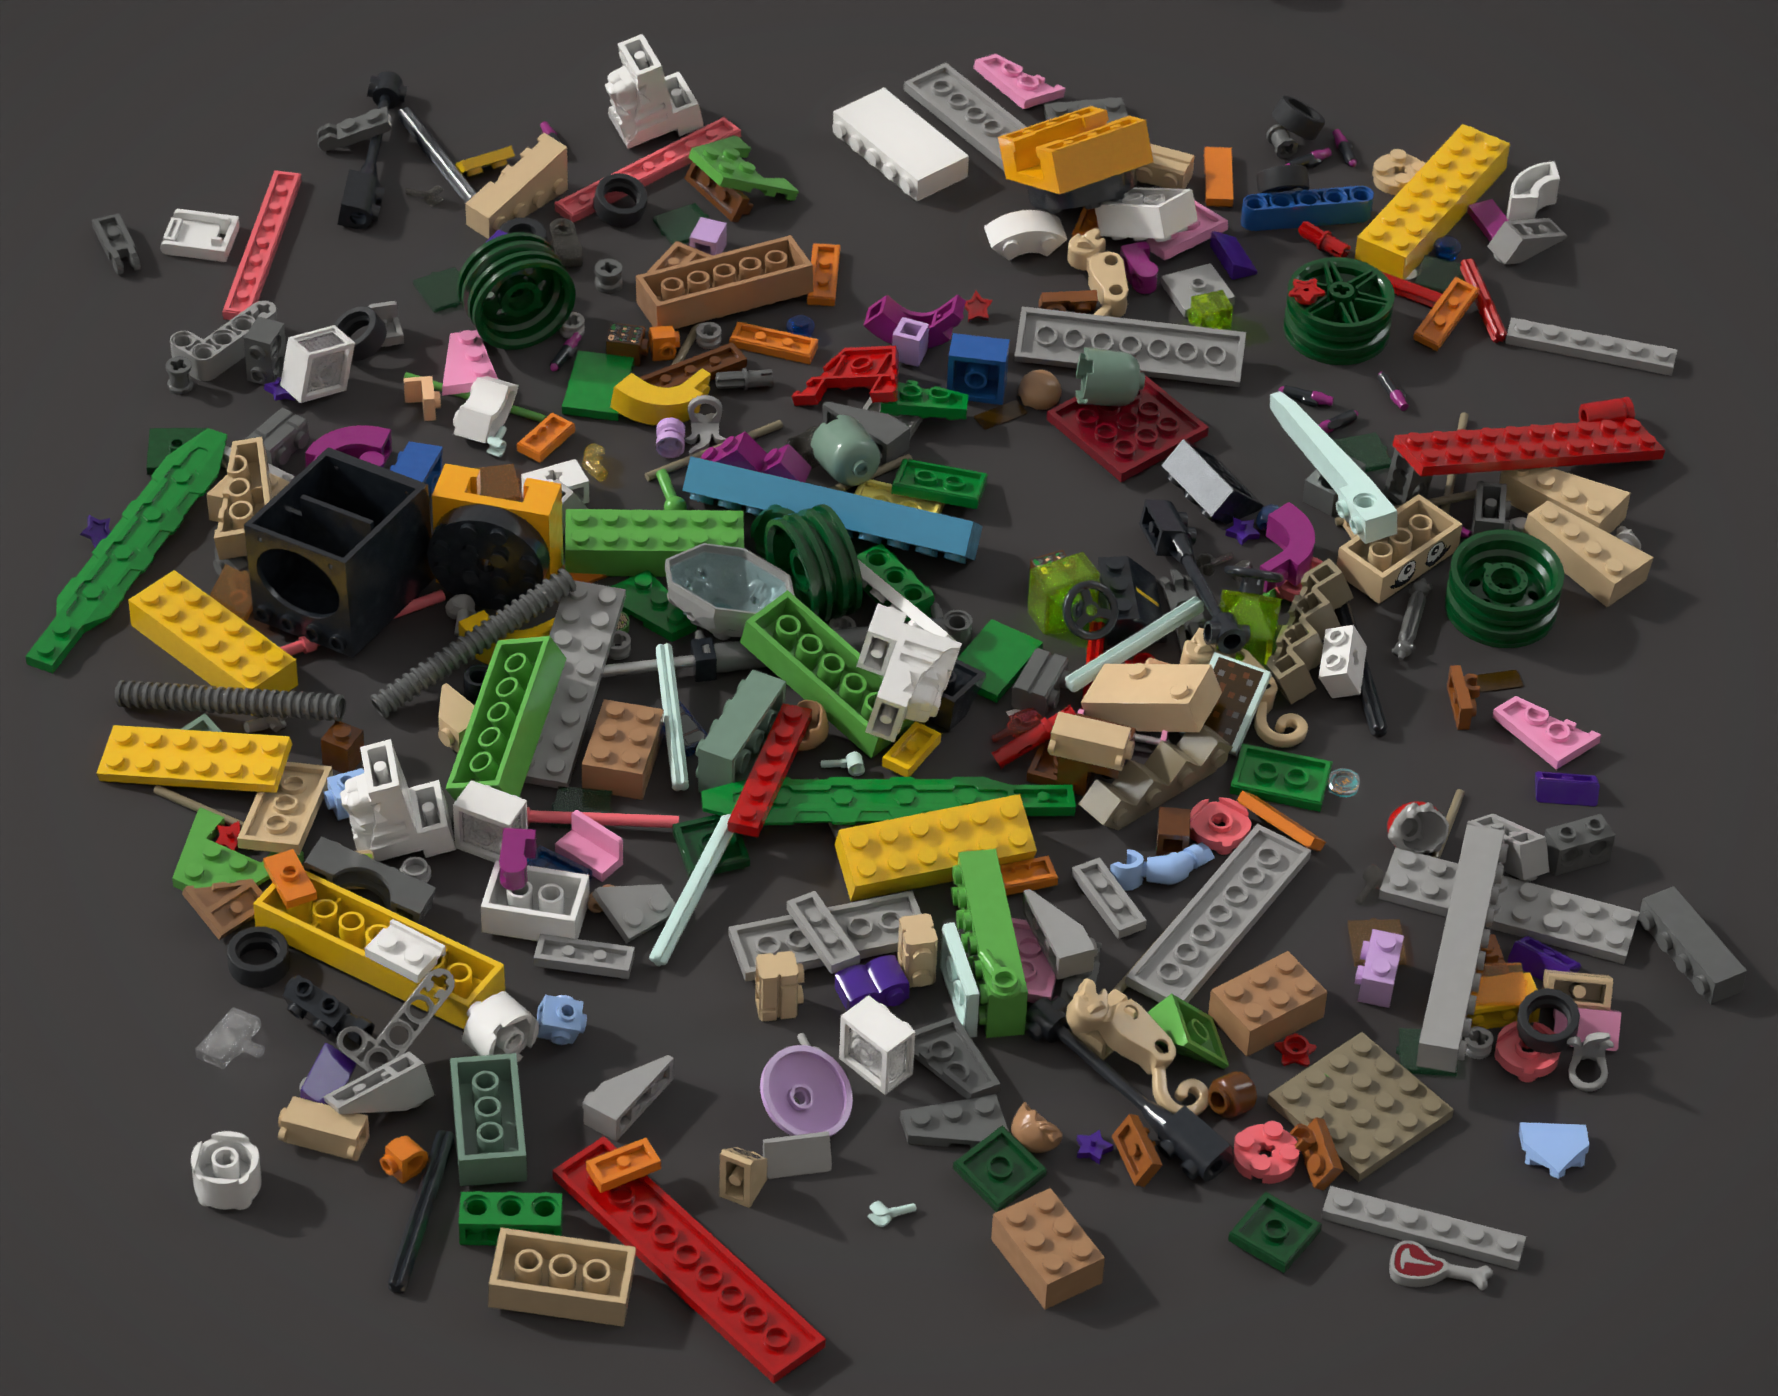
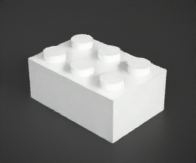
M1134 187L1124 194L1125 198L1118 201L1107 200L1101 202L1100 207L1095 208L1100 236H1109L1113 240L1131 237L1134 241L1153 238L1156 242H1164L1170 240L1171 235L1188 230L1189 225L1198 221L1192 189Z
M495 861L481 904V926L483 933L538 941L540 934L578 939L588 908L590 895L589 875L527 865V884L519 890H508L500 884L499 861Z

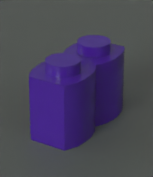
M894 955L878 957L865 965L850 966L835 974V990L846 1011L867 996L872 997L875 1001L884 1004L886 1007L898 1006L909 998L910 983Z

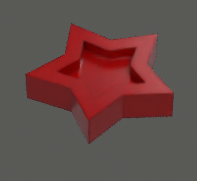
M975 290L972 298L966 300L964 307L968 311V322L976 318L988 321L987 309L993 300L982 298Z
M240 821L235 822L229 827L217 825L220 836L215 843L237 852V838L241 831Z

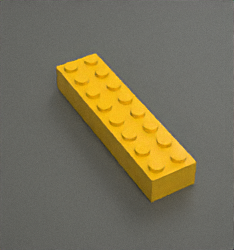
M1462 124L1357 237L1355 260L1365 262L1382 272L1405 280L1465 215L1468 205L1474 204L1505 171L1510 143Z
M308 871L306 873L317 892V900L287 909L272 883L253 903L255 927L275 929L285 937L289 946L404 1001L410 997L421 981L416 983L365 957V947L383 928L387 929L390 926L392 919L445 945L446 955L437 960V964L431 971L438 968L448 970L454 977L455 985L451 994L434 1015L462 1029L465 1028L469 1019L467 1011L476 1001L483 1002L487 998L505 991L504 964ZM444 975L439 978L433 976L431 978V981L434 983L432 989L427 993L422 988L420 994L429 997L435 1005L438 999L432 996L439 989L444 991L447 989V986L444 984L447 978ZM415 1000L411 1003L428 1012L427 1004L424 1001Z

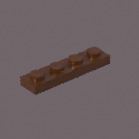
M732 342L639 378L657 387L670 388L683 384L703 368L711 373V381L715 379L718 372H733L746 368L747 358Z

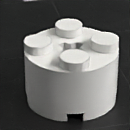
M501 991L483 1002L476 1001L470 1006L467 1011L469 1019L464 1028L462 1041L479 1056L516 1053L517 1062H519L523 1058L520 1052L527 1045L531 1048L535 1043L539 1032V1023L529 1011L507 992Z
M232 1131L212 1134V1139L203 1144L201 1140L195 1146L191 1155L194 1190L200 1204L217 1209L236 1208L243 1210L248 1208L261 1187L260 1159L256 1145L254 1147L249 1142V1138L244 1134Z

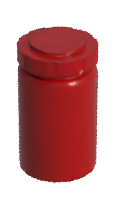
M1629 397L1584 403L1579 407L1580 421L1600 422L1602 420L1625 421L1627 418L1635 419L1634 405Z

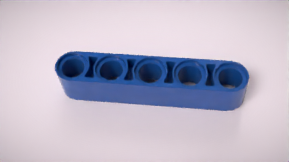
M1350 186L1251 194L1243 199L1241 225L1250 231L1299 228L1304 221H1308L1315 226L1362 223L1371 218L1374 192L1369 187Z

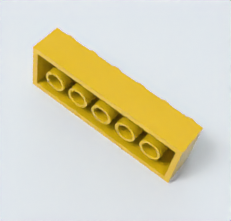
M175 570L128 600L131 626L210 685L217 688L222 686L226 689L228 687H234V689L243 688L244 690L246 688H252V690L261 689L262 691L269 689L271 692L273 690L289 692L298 686L297 662L294 657Z
M1020 794L840 829L835 842L850 901L953 881L952 867L958 865V852L996 849L999 865L1033 859L1037 851Z

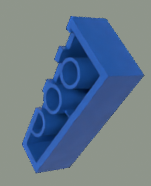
M409 441L404 451L399 452L397 463L391 465L390 470L428 484L429 497H432L442 472L443 447Z

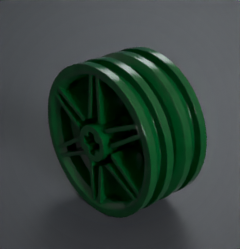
M508 233L484 243L469 256L462 266L457 279L459 301L480 337L488 344L505 350L528 348L551 337L569 318L576 299L574 282L553 247L542 237L531 233Z
M1321 258L1304 264L1293 273L1288 284L1283 325L1287 341L1302 355L1325 364L1352 365L1374 358L1383 351L1389 340L1395 299L1393 285L1374 266L1351 258ZM1316 278L1317 287L1325 291V296L1317 297L1316 302L1309 305L1300 304L1295 300V297L1288 296L1289 292L1294 288V279L1308 281Z
M819 504L812 507V509H803L798 514L784 515L782 518H775L767 523L764 535L766 560L791 576L794 595L824 622H827L830 618L837 619L845 614L856 613L860 609L863 586L857 555L844 524L831 507Z
M1488 530L1467 538L1456 548L1451 561L1444 600L1445 611L1449 620L1458 631L1469 639L1490 647L1518 648L1539 641L1550 632L1556 621L1564 583V569L1561 560L1547 544L1531 535L1518 531Z

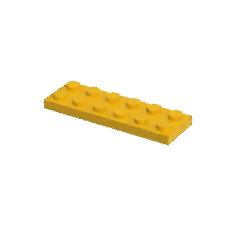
M113 725L96 774L99 781L277 793L292 742L290 736Z

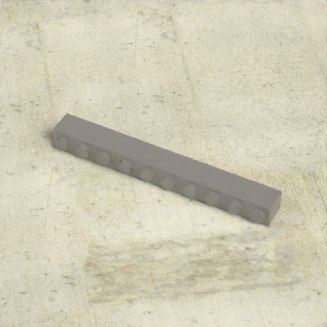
M1467 824L1421 1031L1416 1066L1455 1073L1458 1060L1464 1061L1467 1041H1463L1462 1038H1469L1472 1018H1467V1015H1474L1477 996L1472 995V992H1479L1481 974L1476 972L1477 970L1483 971L1486 952L1481 951V948L1488 949L1491 930L1486 929V926L1492 927L1495 908L1490 907V905H1497L1500 887L1495 886V883L1501 884L1504 865H1499V862L1506 863L1509 844H1503V830Z

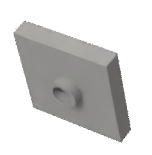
M1211 263L1161 276L1160 284L1184 318L1235 304L1234 294Z

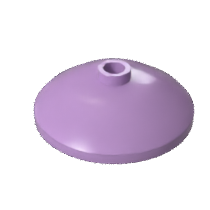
M807 1045L786 1047L776 1053L763 1069L760 1081L763 1105L772 1121L787 1134L794 1136L829 1131L831 1137L847 1122L853 1102L850 1082L842 1067L826 1052ZM794 1097L799 1100L800 1104L795 1101Z

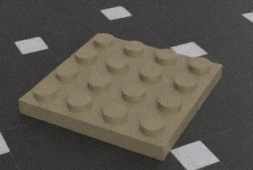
M1363 1032L1269 1093L1267 1103L1294 1127L1297 1124L1308 1126L1315 1117L1325 1119L1343 1169L1358 1182L1453 1117L1454 1111L1452 1107Z

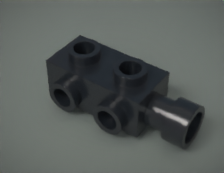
M297 975L292 977L286 984L282 994L288 1004L286 1009L299 1020H303L305 1017L312 1021L313 1028L327 1037L329 1034H332L337 1038L344 1028L350 1026L358 1027L370 1036L373 1034L375 1028L373 1022L364 1016L357 1017L348 1006L338 1001L335 996L329 995L312 984L310 980ZM347 1033L349 1039L361 1045V1037L358 1033Z

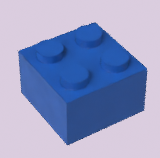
M953 333L948 356L947 389L968 394V401L1003 405L1007 384L1010 340Z

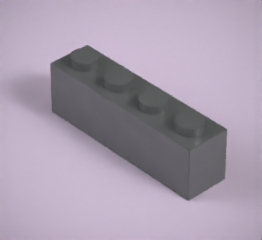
M1675 886L1642 899L1638 918L1642 928L1653 936L1660 949L1670 956L1675 962L1677 969L1687 976L1694 985L1695 990L1703 995L1710 1005L1742 992L1747 970Z

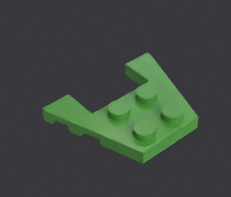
M731 136L694 147L688 158L721 187L751 192L752 188H757L767 196L775 197L776 192L785 194L787 200H795L799 191L785 178H763L755 171L756 167L753 164L744 161L742 158L748 157L751 148L738 136Z
M202 807L198 809L172 878L173 887L183 891L185 887L194 885V888L211 887L213 883H235L237 880L253 879L259 886L271 879L264 867L263 861L259 862L213 842L212 840L219 833L217 825L225 826L224 817ZM301 851L300 855H297L301 864L304 861L303 851ZM270 852L267 857L279 854V852Z

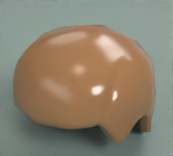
M1032 370L1024 375L1017 391V396L1021 397L1023 405L1030 406L1036 410H1048L1058 403L1062 395L1058 379L1046 370Z

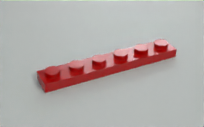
M782 704L728 820L729 832L753 837L759 836L810 725L812 709Z

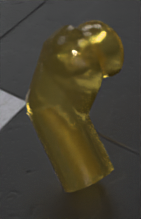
M592 443L584 450L582 466L597 481L601 482L608 476V471L599 463L603 459L601 454H605V449L601 445Z

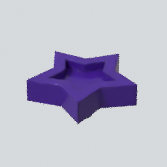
M277 377L275 382L265 384L264 390L273 394L275 401L283 399L295 401V398L280 386V377Z
M89 515L88 527L80 535L91 539L96 548L100 541L107 538L111 532L109 530L110 518L98 520Z
M1233 517V526L1226 530L1225 536L1236 538L1242 546L1247 540L1259 539L1260 533L1253 527L1254 520L1242 521Z
M1100 1130L1090 1136L1077 1135L1076 1140L1080 1146L1077 1158H1090L1100 1165L1102 1155L1113 1151L1114 1145L1102 1139Z

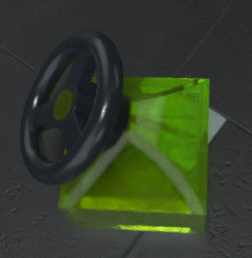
M1084 552L1030 569L1027 612L1044 635L1063 633L1070 630L1081 639L1098 640L1107 636L1113 630L1119 615L1117 599L1111 589L1100 582L1099 571ZM1099 592L1107 599L1110 610L1099 608ZM1098 617L1108 620L1097 631H1085L1082 629L1085 625L1093 623Z
M1226 566L1224 569L1226 574L1241 577L1239 591L1222 590L1219 606L1223 612L1234 614L1240 624L1250 626V640L1243 649L1248 650L1260 664L1266 665L1269 656L1273 654L1282 599L1264 596L1265 581L1281 583L1284 577L1280 573ZM1236 653L1235 659L1242 661L1244 656Z

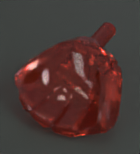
M1034 708L1018 711L1008 720V727L992 735L991 739L995 743L1010 734L1015 739L1040 724V720L1044 717Z

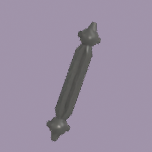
M1425 578L1416 581L1412 588L1409 589L1411 597L1409 598L1399 632V641L1396 643L1395 648H1392V653L1397 654L1400 661L1410 656L1412 650L1416 649L1413 641L1417 635L1426 603V596L1433 589L1432 584H1428Z

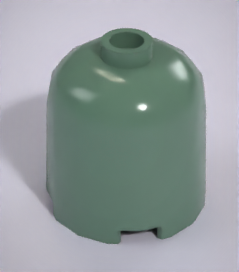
M1084 347V353L1080 352L1076 378L1081 379V390L1075 391L1078 404L1126 406L1134 401L1139 390H1143L1145 373L1140 372V365L1133 355L1126 352Z
M838 415V419L832 420L828 424L823 422L814 432L811 441L816 461L834 480L844 486H856L870 480L877 472L880 463V451L862 424L857 419L848 415Z

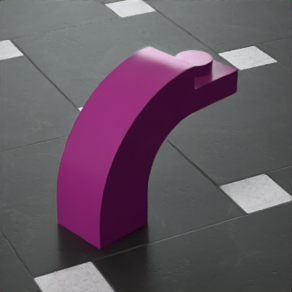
M887 294L868 308L864 327L881 340L892 344L893 333L902 317L929 324L928 348L936 347L951 339L953 327H956L964 318L963 311L966 301L959 295H956L934 311L919 313L905 309Z
M360 425L331 431L318 438L305 452L306 467L328 447L356 458H360L365 452L376 451L384 456L386 464L392 452L391 429Z
M1288 502L1268 515L1266 537L1281 547L1283 551L1260 565V570L1280 573L1283 575L1284 580L1281 583L1265 581V593H1268L1275 587L1282 586L1286 581L1297 586L1301 583L1304 573L1308 572L1312 566L1315 545L1314 528L1307 516Z

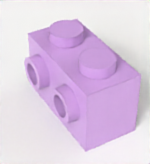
M1372 929L1370 942L1363 941L1360 959L1366 960L1365 966L1358 965L1354 983L1360 985L1358 1002L1386 1008L1390 1007L1404 935Z

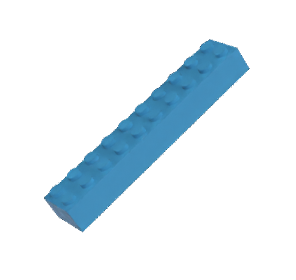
M690 456L682 491L690 493L689 499L696 500L697 502L713 505L714 500H717L718 506L735 511H741L742 507H746L745 512L756 516L773 504L788 508L797 514L803 509H812L816 505L825 504L831 507L839 516L851 538H853L854 533H858L859 539L876 544H881L882 539L887 540L886 545L909 551L910 546L916 547L915 552L932 557H937L938 552L944 553L943 558L962 564L966 563V559L975 561L983 528L982 525L969 520Z

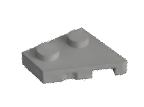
M662 884L598 887L592 893V896L625 943L632 941L668 920L676 905Z

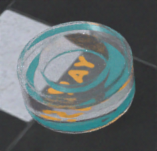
M1339 768L1332 771L1329 775L1328 788L1335 796L1341 798L1352 797L1358 792L1360 778L1351 769Z

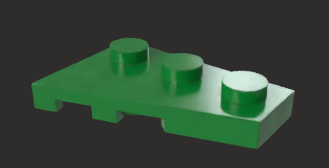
M908 379L906 384L898 382L896 402H881L880 413L892 416L912 415L920 418L940 417L948 420L966 419L968 394L937 386L925 389L919 387L917 381Z
M649 570L610 586L626 589V598L622 612L628 617L632 615L643 621L644 627L673 642L697 631V625L690 622L687 618V613L669 603L667 589Z

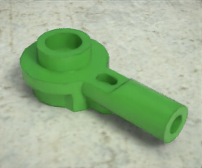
M988 949L982 950L978 957L991 976L988 984L990 993L999 999H1009L1017 996L1021 990V982L1017 974L1009 970L1008 967H1001Z

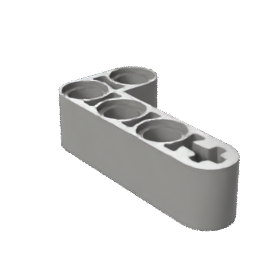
M258 301L205 339L189 331H178L170 338L171 356L188 358L192 366L189 375L199 381H211L245 357L244 336L258 316L277 321L276 306L270 301Z
M442 968L430 971L376 1040L362 1029L350 1026L344 1028L337 1037L338 1049L367 1073L373 1071L369 1065V1058L373 1053H383L387 1058V1063L403 1055L453 991L455 985L453 975L448 970ZM444 975L447 978L444 982L447 989L445 991L443 989L436 991L432 997L437 998L438 1002L434 1005L432 1000L420 994V991L424 988L428 993L434 986L431 978L433 976L439 978ZM415 1000H422L427 1004L428 1013L422 1019H416L410 1013V1005ZM395 1026L404 1027L408 1034L406 1042L401 1045L392 1043L389 1037L391 1029ZM348 1032H356L361 1037V1045L355 1051H349L343 1045V1037Z

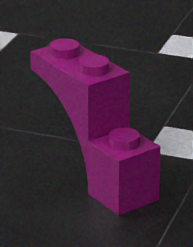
M746 431L736 437H728L716 448H708L701 456V459L804 483L812 468L790 444L780 449L774 448L767 454Z

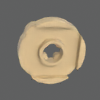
M1394 149L1390 154L1381 156L1375 161L1372 175L1374 176L1373 182L1381 191L1397 195L1398 191L1426 163L1406 154L1404 150Z

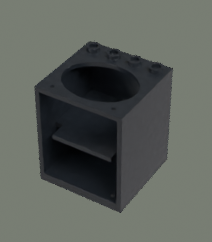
M329 447L244 524L254 619L298 637L305 636L311 642L352 658L435 579L427 558V549L432 537L428 484Z

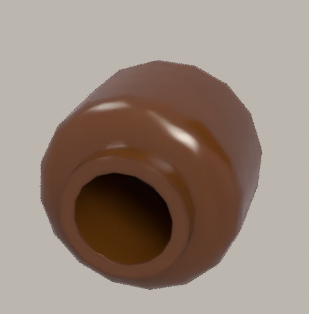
M1234 1071L1219 1077L1209 1087L1208 1101L1210 1107L1223 1118L1236 1117L1250 1111L1256 1104V1086L1250 1077L1243 1072Z

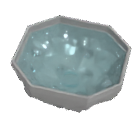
M703 543L666 559L664 565L669 603L683 610V614L687 615L692 624L707 629L713 633L714 637L721 640H728L730 636L742 637L745 623L748 619L787 590L794 595L789 574L745 548Z

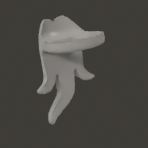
M702 395L693 398L689 402L688 414L691 421L692 434L685 438V442L692 445L696 443L698 437L700 439V442L689 450V455L707 449L712 437L716 444L726 440V438L719 435V422L723 412L722 403L713 396ZM700 404H710L716 408V414H695L694 409Z
M1596 1032L1589 1034L1583 1042H1581L1579 1037H1571L1567 1040V1044L1574 1047L1573 1057L1568 1069L1569 1080L1577 1089L1585 1092L1596 1091L1606 1083L1608 1068L1605 1050L1614 1047V1043L1609 1040V1033ZM1589 1058L1597 1061L1601 1069V1075L1598 1080L1586 1083L1578 1079L1575 1070L1581 1060Z

